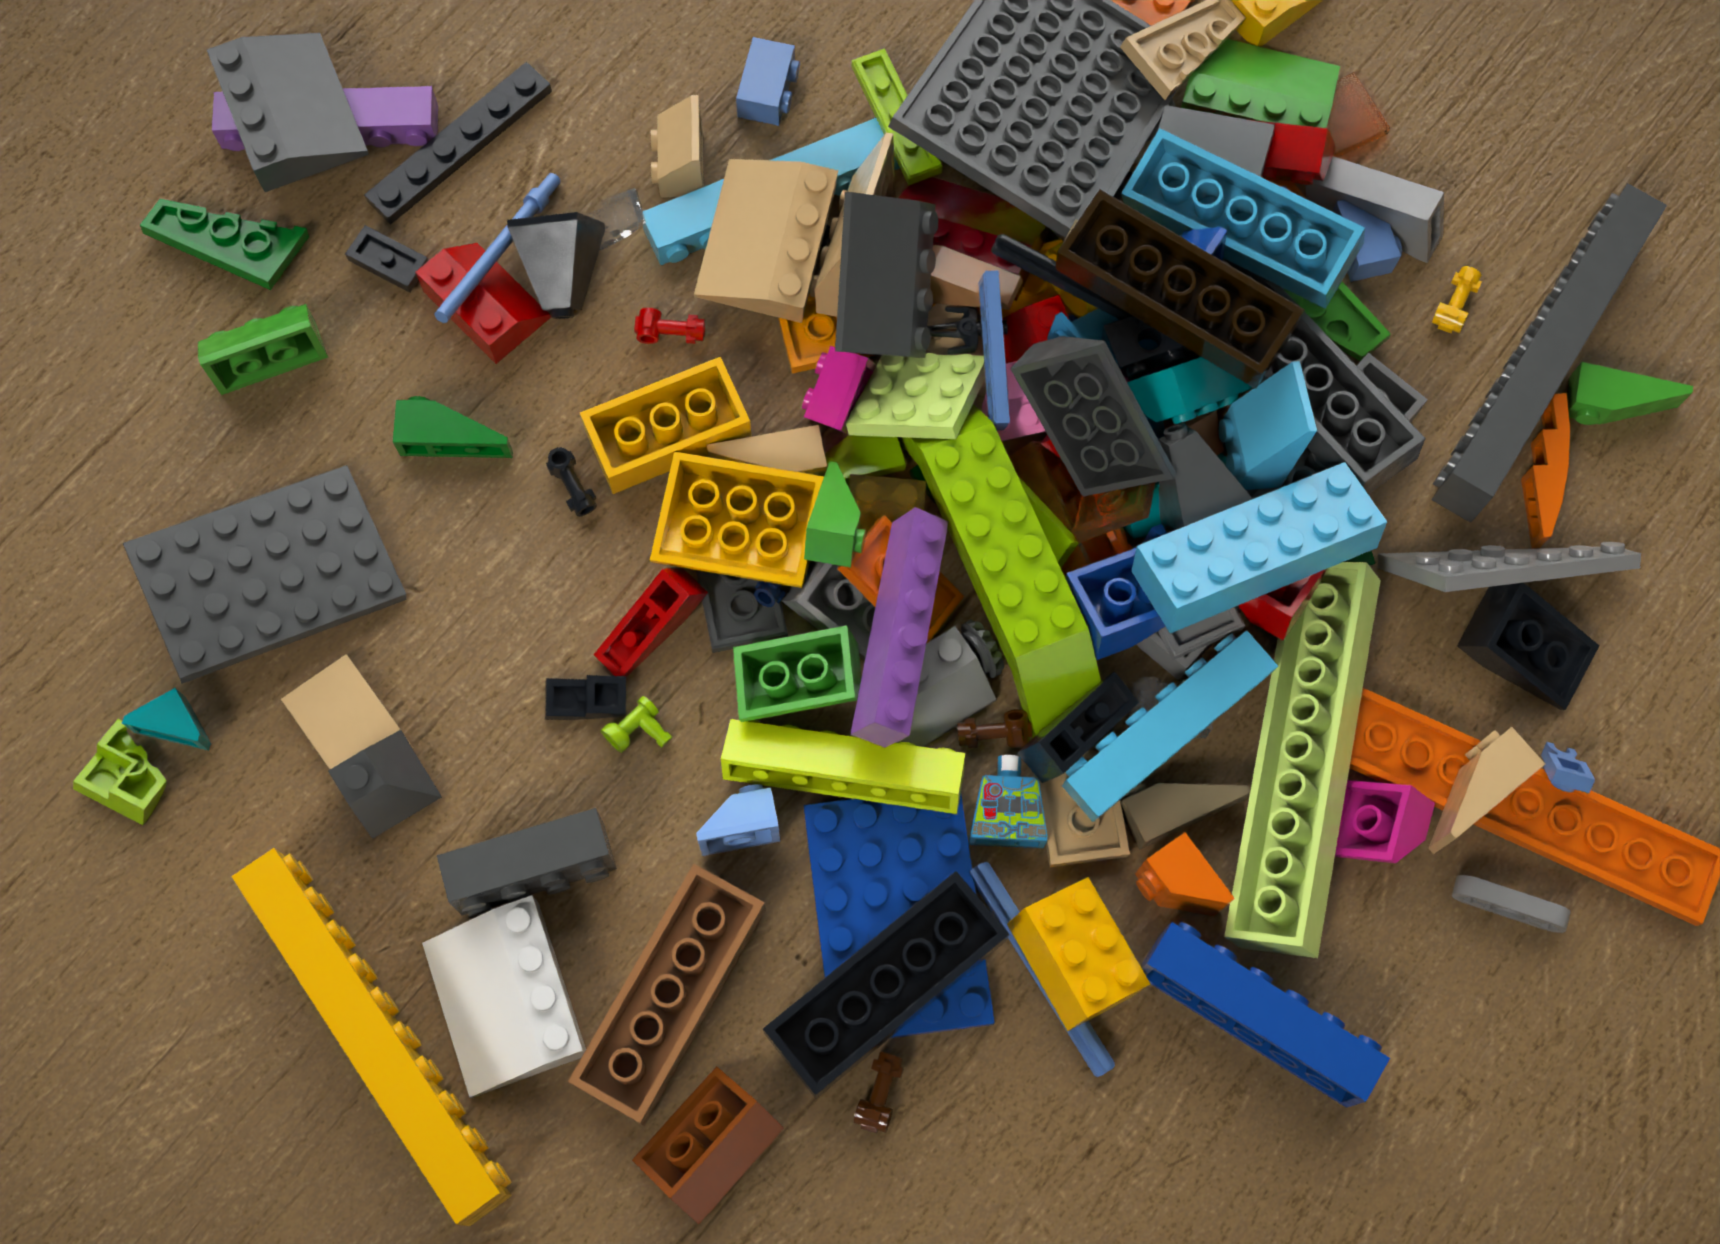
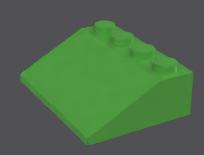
M1227 39L1189 77L1181 108L1247 120L1327 128L1340 66Z

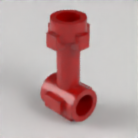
M642 308L639 311V316L635 317L634 332L637 334L636 339L639 342L655 344L659 340V334L686 336V343L696 344V341H704L705 319H699L698 315L689 314L687 321L661 319L662 313L658 309Z

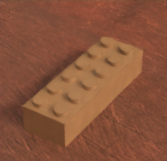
M693 864L568 1082L645 1126L766 911L765 902Z

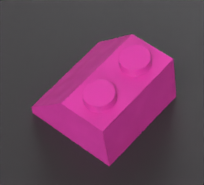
M830 346L828 354L822 352L817 362L815 373L819 374V378L815 388H809L802 403V409L806 410L804 417L848 434L845 423L877 365L867 357L855 353L836 352L835 347Z

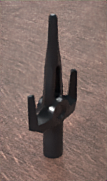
M946 306V312L963 313L962 320L927 326L931 337L963 339L965 345L948 348V354L975 353L978 348V336H982L981 321H977L976 309L969 306ZM1007 319L1002 320L1003 335H1008ZM950 328H956V329H957L956 331L934 332V330H941V329H950Z

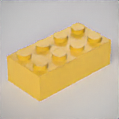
M721 357L580 412L585 432L613 494L669 472L674 452L706 457L708 456L707 444L752 437L750 419Z

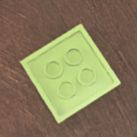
M927 353L925 358L882 355L845 423L848 434L855 436L956 439L985 380L984 356L970 354L936 355L934 353Z

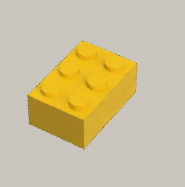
M1089 877L1024 908L1007 923L1067 1031L1130 999L1151 984Z

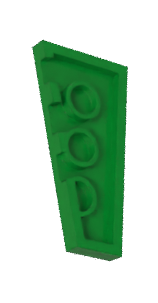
M159 199L140 224L143 234L269 290L274 287L309 238L308 230L304 227L294 226L293 229L278 227L277 222L261 219V222L258 223L241 219L239 214L225 212V215L209 213L205 207Z

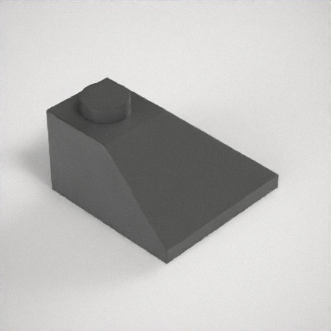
M402 730L367 747L328 770L348 805L372 839L442 798Z

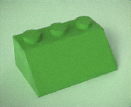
M306 304L286 307L278 314L264 319L255 318L249 320L244 326L230 331H218L211 334L207 339L198 341V360L200 365L221 395L328 358L315 319Z
M847 625L733 647L738 714L741 722L857 701L862 678L859 647Z

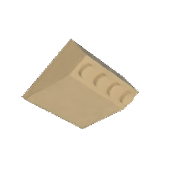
M892 133L884 134L852 176L848 190H843L839 200L840 215L839 218H833L830 226L829 247L824 246L821 252L820 268L822 269L820 275H814L811 282L810 296L815 297L816 313L837 317L845 192L895 198L894 140Z
M729 159L694 297L802 323L836 189L838 170L797 161Z

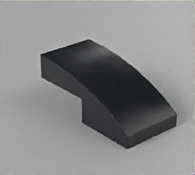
M587 675L586 679L546 678L545 720L601 719L626 715V676Z

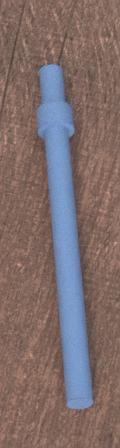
M549 173L538 188H532L524 197V205L512 219L533 217L535 214H540L549 204V196L560 184V178L554 173ZM507 225L437 309L434 315L438 321L442 323L449 321L513 242Z

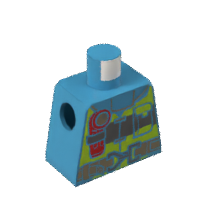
M998 756L997 776H982L969 835V845L1044 848L1047 842V829L1039 780L1035 777H1021L1020 756Z

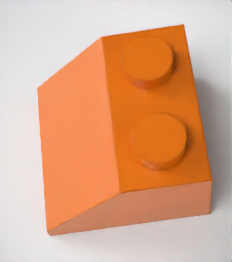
M1186 832L1148 857L1135 873L1138 878L1136 885L1142 895L1148 901L1154 899L1160 907L1216 916L1235 899Z

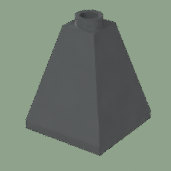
M1185 423L1175 424L1164 430L1165 436L1158 440L1177 475L1174 479L1159 481V511L1163 526L1170 531H1175L1253 499L1198 432L1186 426Z

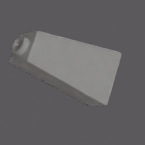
M1334 156L1324 181L1313 180L1312 185H1304L1306 186L1307 200L1332 211L1337 201L1345 200L1389 223L1393 235L1397 236L1401 242L1402 251L1422 262L1428 263L1443 237L1444 192Z

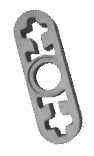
M1458 875L1456 877L1452 897L1462 903L1551 932H1566L1571 913L1564 906L1468 875Z

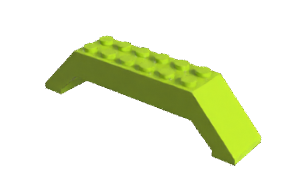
M973 404L956 439L898 437L902 449L906 450L919 465L942 518L948 521L947 529L1012 671L1022 710L1027 712L1028 719L1031 722L1033 739L1043 728L1100 683L1101 678L1089 628L994 423Z

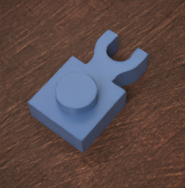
M1546 742L1541 757L1545 763L1543 768L1551 784L1565 792L1579 790L1590 793L1595 778L1586 762L1575 759L1577 756L1575 749L1567 748L1566 752H1562L1553 743Z

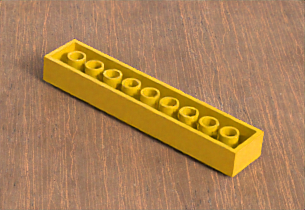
M273 848L232 875L231 877L455 1224L471 1226L512 1196L507 1189V1186L512 1183L509 1176L498 1162L495 1164L492 1160L489 1161L484 1154V1151L489 1148L486 1141L476 1128L472 1129L469 1125L466 1126L461 1119L466 1114L462 1104L453 1093L449 1094L446 1090H442L439 1082L444 1080L439 1069L431 1059L427 1061L416 1050L422 1046L418 1037L408 1025L405 1027L401 1021H397L394 1015L400 1012L387 992L383 993L378 986L375 987L372 983L378 979L377 975L365 959L361 960L356 953L353 954L351 951L356 946L353 938L344 926L340 927L334 919H330L329 916L335 912L322 893L318 894L312 886L308 885L313 881V878L301 861L297 862L291 853L284 856Z

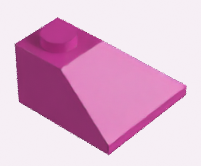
M1347 780L1335 857L1397 863L1426 840L1435 803L1412 785Z

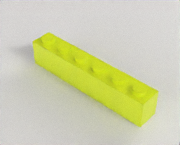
M730 719L721 755L723 780L957 814L965 766V753L956 752L950 748H927L916 746L910 742L894 743L884 748L858 737L839 735L828 730L818 732L799 729L793 725L776 726L763 724L756 720L741 722L735 719Z

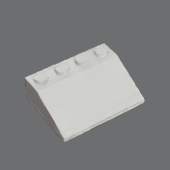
M533 895L494 908L422 943L470 1098L582 1058L586 1047L539 903Z

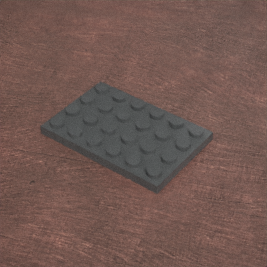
M347 465L123 543L181 684L406 600V592Z

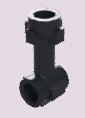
M557 447L551 450L548 455L547 469L551 476L554 475L564 483L571 496L566 501L570 511H574L578 517L585 516L596 509L597 504L594 501L596 496L592 489L585 491L574 472L576 460L573 453L565 448Z

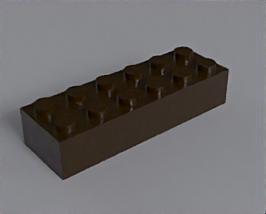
M1099 189L1057 251L1055 268L1057 271L1257 389L1297 328L1305 310Z

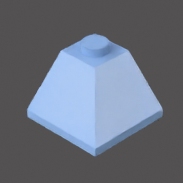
M760 784L748 785L740 788L738 794L731 795L696 833L702 856L780 842L779 826L771 787L763 789Z

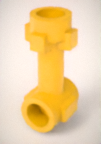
M1464 266L1460 269L1459 273H1455L1451 283L1456 285V289L1448 305L1440 302L1432 320L1433 324L1438 325L1437 329L1452 333V331L1461 332L1469 314L1462 309L1470 292L1477 293L1482 283L1480 281L1482 275L1477 269Z

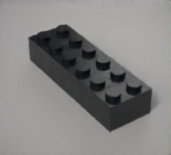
M955 871L763 1028V1032L815 1099H817L1007 941L1009 933L958 872Z

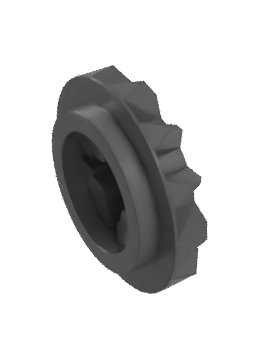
M972 619L961 625V635L978 658L984 674L990 678L1000 675L1002 669H1004V662L1001 658L1002 653L996 645L997 642L991 637L990 631L985 630L982 623L975 622Z

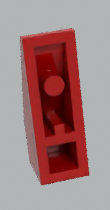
M682 567L662 569L593 655L614 676L627 677L686 621L708 592Z

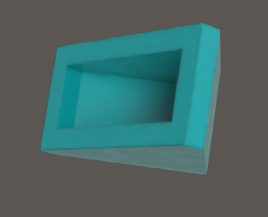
M176 688L128 713L122 721L123 725L137 734L208 751L211 746V742L188 699Z

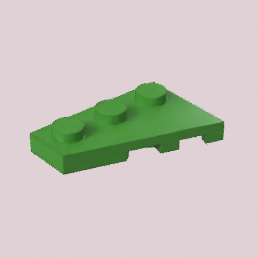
M1343 282L1340 283L1326 309L1284 289L1301 308L1305 309L1304 312L1343 352L1359 361L1368 353L1371 354L1390 338L1391 333Z

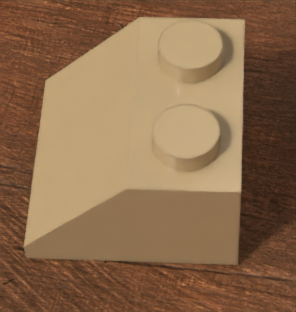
M691 95L658 114L657 129L651 130L652 152H658V162H651L652 184L659 185L660 198L680 197L704 187L703 130L699 95Z

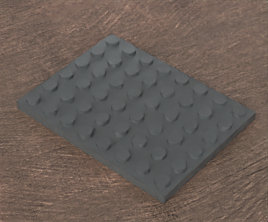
M974 0L894 114L888 127L1066 238L1075 219H1080L1099 189L1111 196L1115 195L1162 116L1165 105L1169 104L1177 89L1164 100L1120 48L1126 37L1151 25L1111 0Z

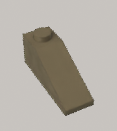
M1142 783L1125 795L1126 799L1121 802L1123 818L1139 850L1244 801L1249 796L1250 789L1248 785L1158 783L1147 788L1146 784Z

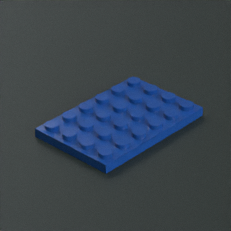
M961 794L957 814L858 799L804 805L824 977H827L955 871L958 872L976 894L974 879L970 875L972 864ZM983 960L891 1038L994 1025L986 960Z

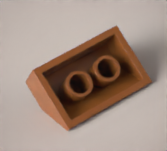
M716 1066L632 1161L696 1223L700 1224L764 1150L771 1145L784 1127L759 1102Z

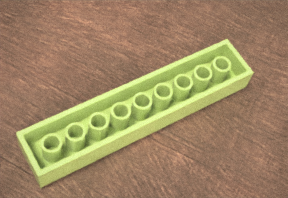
M1342 562L1327 568L1306 608L1284 641L1279 638L1277 640L1274 661L1278 667L1271 673L1232 891L1235 899L1230 903L1224 935L1225 938L1241 949L1318 958L1381 581L1366 562Z

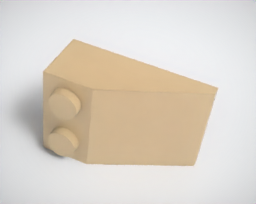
M1513 727L1501 736L1494 730L1465 754L1470 761L1459 769L1429 845V850L1433 854L1458 838L1545 765L1543 760Z

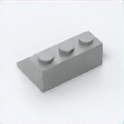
M956 626L926 644L910 735L896 743L910 742L916 746L925 747L955 728L957 723L964 722L965 719H969L996 701L978 658Z

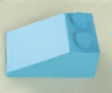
M1300 361L1291 362L1259 384L1257 389H1252L1233 402L1224 418L1219 422V438L1221 442H1225L1228 454L1226 467L1245 490L1280 488L1317 432Z

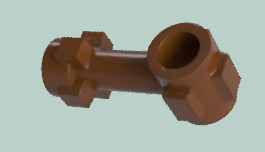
M1021 709L1006 712L1004 714V722L976 725L975 718L965 719V722L957 723L959 746L968 745V748H978V740L1006 738L1007 745L1011 748H1023L1030 741V737L1033 736L1027 712Z
M880 1052L878 1059L873 1060L871 1069L878 1072L870 1100L860 1099L854 1116V1123L861 1125V1129L876 1134L878 1131L887 1132L893 1109L886 1107L885 1104L893 1078H902L904 1068L901 1067L902 1058Z

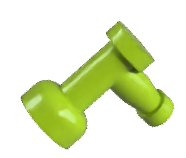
M642 696L637 701L638 706L619 724L608 723L600 730L604 738L620 753H623L629 747V735L639 726L648 735L657 740L656 743L661 748L672 739V736L665 732L654 719L659 711L645 696Z

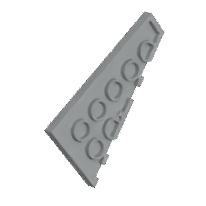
M1602 542L1601 547L1574 545L1569 548L1505 549L1502 546L1488 545L1482 546L1481 550L1474 551L1452 549L1442 552L1378 553L1377 568L1443 592L1639 569L1641 553L1625 549V544L1620 542Z

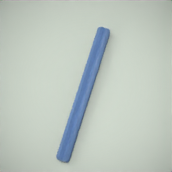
M988 862L980 863L970 871L976 888L995 918L1009 933L1008 939L1065 1028L1007 925L1020 911ZM1089 1021L1067 1031L1094 1076L1100 1077L1114 1068L1115 1062Z

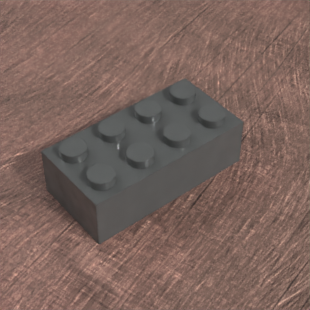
M596 808L436 855L448 902L462 916L468 914L469 918H475L492 910L493 906L506 902L508 904L542 891H546L548 895L561 893L570 889L569 883L585 879L586 883L597 882L609 877L608 871L617 869L605 825Z

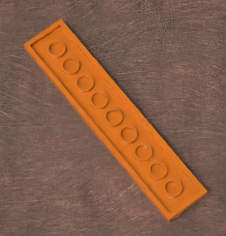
M1363 688L1350 769L1381 783L1412 785L1435 803L1434 807L1443 811L1459 769L1470 761L1465 754L1481 741ZM1540 768L1473 824L1695 926L1703 924L1720 878V848L1594 791H1590V793L1574 790V792L1562 791L1551 784L1543 768Z

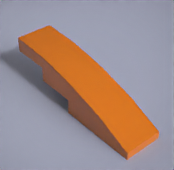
M1567 393L1554 394L1542 414L1543 429L1531 442L1534 465L1521 478L1532 549L1541 548L1552 536L1563 502L1569 468L1570 448Z

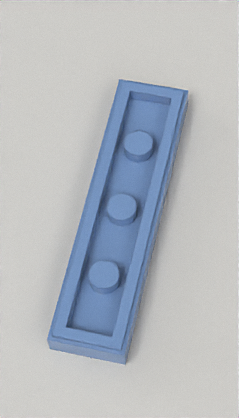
M999 270L985 271L978 282L988 418L994 423L998 431L1005 430L1010 423Z

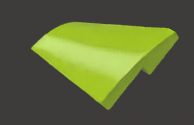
M848 435L825 453L827 467L829 461L836 462L849 488L869 484V478L903 471L906 467L898 437Z
M117 719L97 743V753L73 781V790L144 825L157 806L166 788L167 780L157 767H153L147 760L148 754L141 745L137 746L127 733V727L122 724V720Z

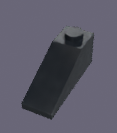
M1114 671L1043 728L1017 753L1041 783L1047 782L1064 774L1131 711L1139 701Z

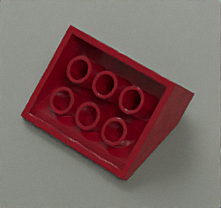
M934 177L909 185L898 198L936 205L935 212L938 215V229L933 237V245L945 246L1021 276L1023 282L1014 299L1017 301L1030 273L991 252L993 243L998 235L1005 234L1040 253L1050 228L1006 200Z

